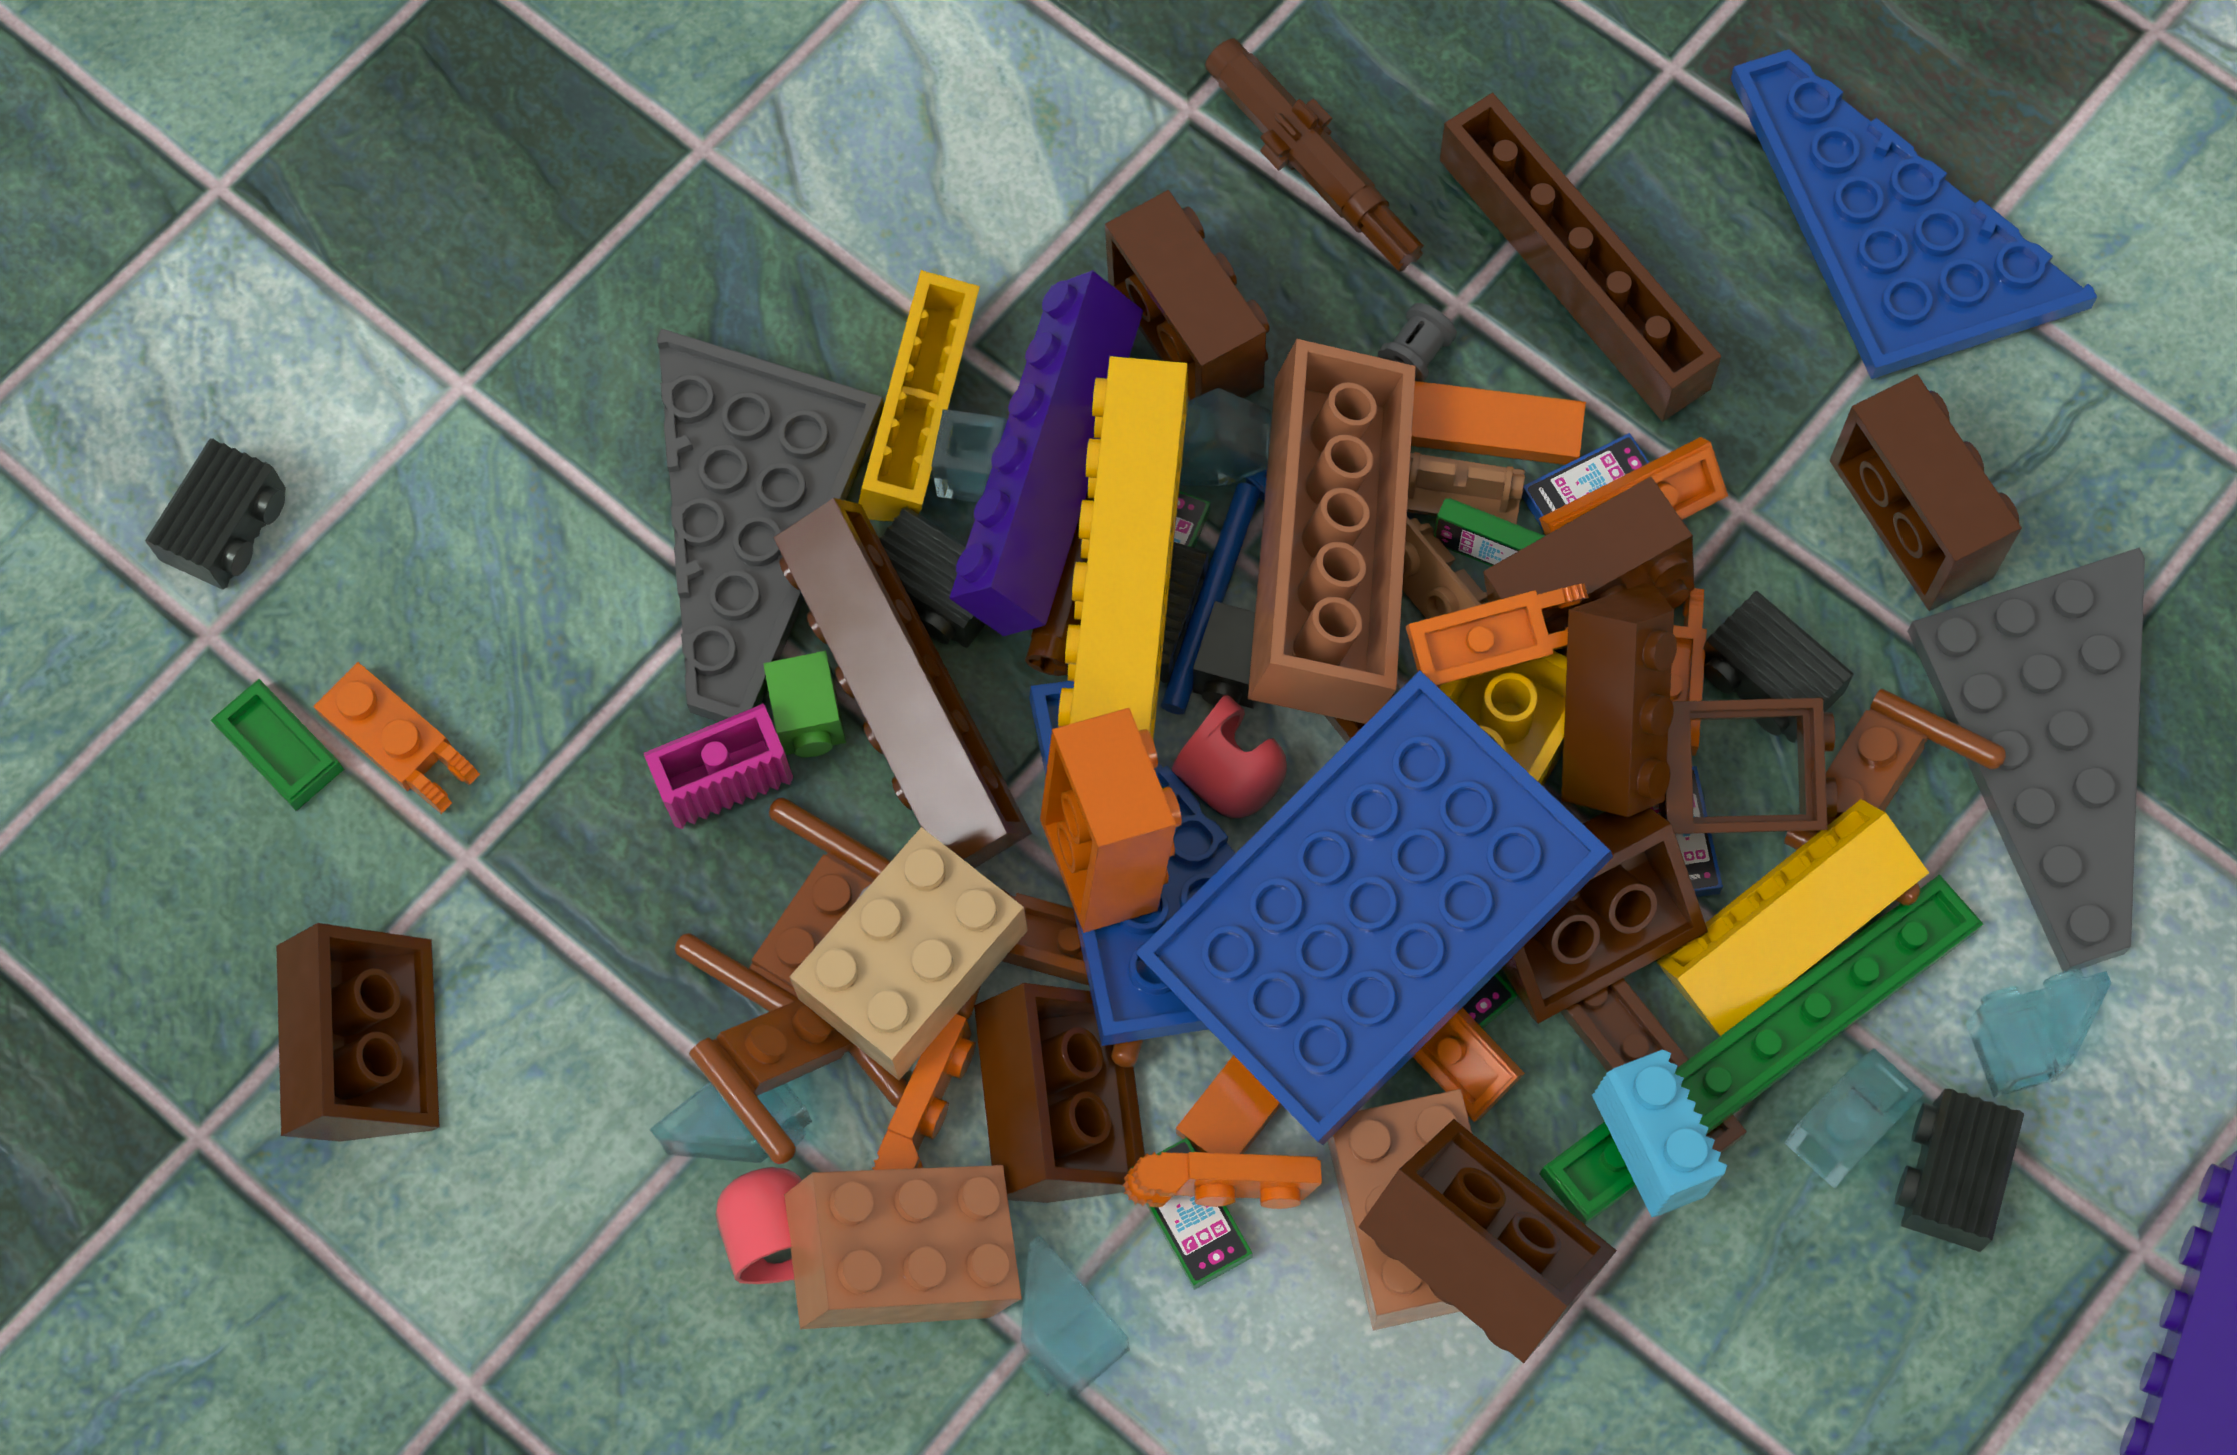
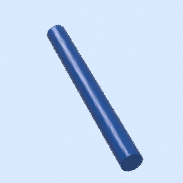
M1238 483L1161 703V707L1170 713L1183 715L1186 711L1193 690L1194 664L1214 602L1223 603L1260 495L1259 489L1251 484Z

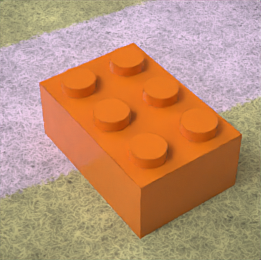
M1130 708L1052 729L1040 822L1083 933L1158 911L1163 885L1169 882L1167 870L1169 857L1175 854L1173 840L1175 829L1181 826L1182 823L1180 807L1175 793L1171 787H1161L1154 770L1158 766V757L1151 734L1147 729L1138 730Z

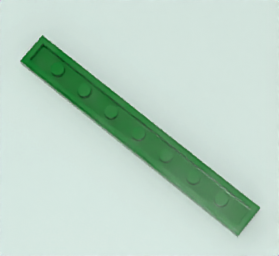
M1939 874L1920 888V895L1913 904L1903 905L1900 903L1676 1069L1675 1074L1684 1078L1681 1087L1690 1090L1687 1099L1696 1102L1693 1111L1702 1114L1699 1124L1709 1127L1707 1134L1974 935L1983 925L1981 920ZM1605 1122L1546 1164L1539 1173L1568 1211L1585 1225L1636 1188L1635 1182Z

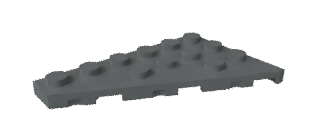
M661 328L657 337V344L660 355L662 379L660 384L665 415L664 433L672 500L671 518L675 537L674 555L677 591L680 598L682 622V652L685 658L686 701L690 713L720 722L761 704L768 688L763 663L780 659L804 602L801 591L789 583L781 570L779 561L783 556L773 537L832 498L846 501L881 418L884 403L883 398Z
M2140 547L1912 621L1907 630L1947 719L2001 745L2006 751L2004 763L1994 770L1988 769L1966 757L1965 759L2063 974L2123 955L2131 947L2145 557Z

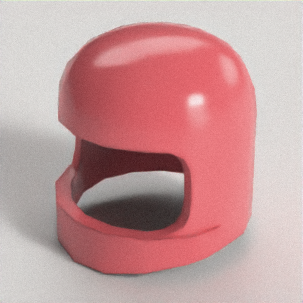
M1225 695L1219 700L1182 748L1171 770L1181 782L1222 816L1231 819L1245 818L1255 814L1267 805L1280 789L1287 772L1286 755L1274 738L1267 739L1252 751L1244 752L1236 743L1235 732L1243 720L1245 711L1229 695Z
M767 1167L750 1171L734 1179L721 1192L716 1207V1219L734 1278L739 1283L769 1284L794 1280L792 1259L776 1264L769 1263L764 1259V1257L778 1251L791 1248L784 1194L800 1183L802 1179L789 1169Z

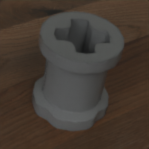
M1415 303L1406 312L1407 323L1393 342L1382 345L1378 351V357L1416 366L1415 381L1424 382L1429 373L1428 365L1441 347H1448L1456 338L1457 331L1452 322L1440 311L1423 303Z

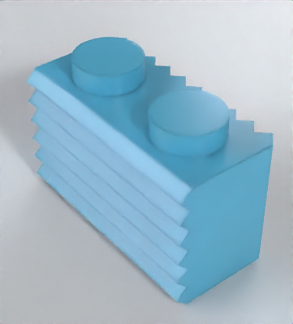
M1663 1049L1608 1071L1606 1076L1603 1077L1604 1080L1594 1090L1595 1093L1592 1094L1651 1217L1660 1216L1704 1198L1725 1174L1727 1164L1718 1161L1721 1152L1712 1149L1715 1140L1706 1136L1709 1127L1699 1124L1702 1114L1693 1111L1696 1102L1687 1099L1690 1090L1681 1087L1684 1078L1675 1074L1678 1065L1669 1062L1671 1053Z

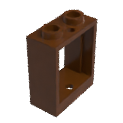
M1823 698L1672 702L1674 714L1668 730L1667 763L1670 767L1671 776L1665 793V801L1659 804V815L1672 824L1675 834L1828 830L1827 817L1836 816L1838 797L1835 778H1826L1825 752L1833 751L1835 747V721L1832 712H1824ZM1797 718L1800 814L1694 817L1691 720Z

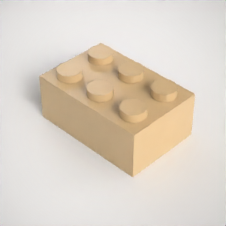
M921 827L789 978L801 1002L895 1078L900 1080L1028 931L1024 907Z

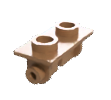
M1418 452L1410 453L1407 512L1437 516L1445 498H1451L1517 525L1525 470L1514 469L1510 466L1501 467L1422 455Z
M1407 517L1402 590L1425 618L1429 619L1488 603L1487 592L1481 590L1464 568L1453 572L1450 568L1456 559L1443 543L1434 537L1432 526L1429 523L1421 524L1417 518L1410 520Z

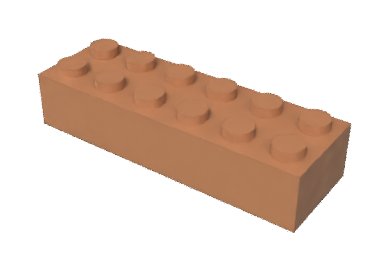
M1296 339L1276 376L1250 667L1249 700L1366 724L1389 701L1396 691L1416 366Z

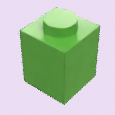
M826 651L763 663L775 729L785 755L795 753L799 757H815L829 752L833 745L846 743L833 673Z

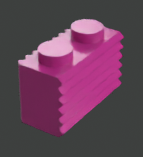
M764 703L643 753L674 826L680 829L684 828L686 822L695 824L698 817L707 820L710 812L719 815L722 807L731 810L734 802L743 805L746 797L755 800L758 792L766 795L770 787L778 790L781 782L790 785L793 779L784 749Z

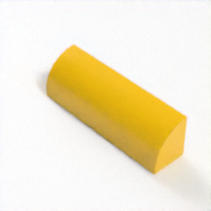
M923 270L920 271L858 504L862 505L870 520L894 521V518L899 516L902 508L906 506L918 514L921 511L980 286Z
M1860 799L1827 825L1828 830H1821L1705 923L1708 930L1707 933L1664 955L1657 961L1658 965L1683 997L1719 1036L1777 995L1929 873L1886 812Z

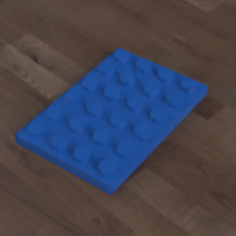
M1419 670L1136 954L1318 1143L1324 1145L1613 858L1611 850Z

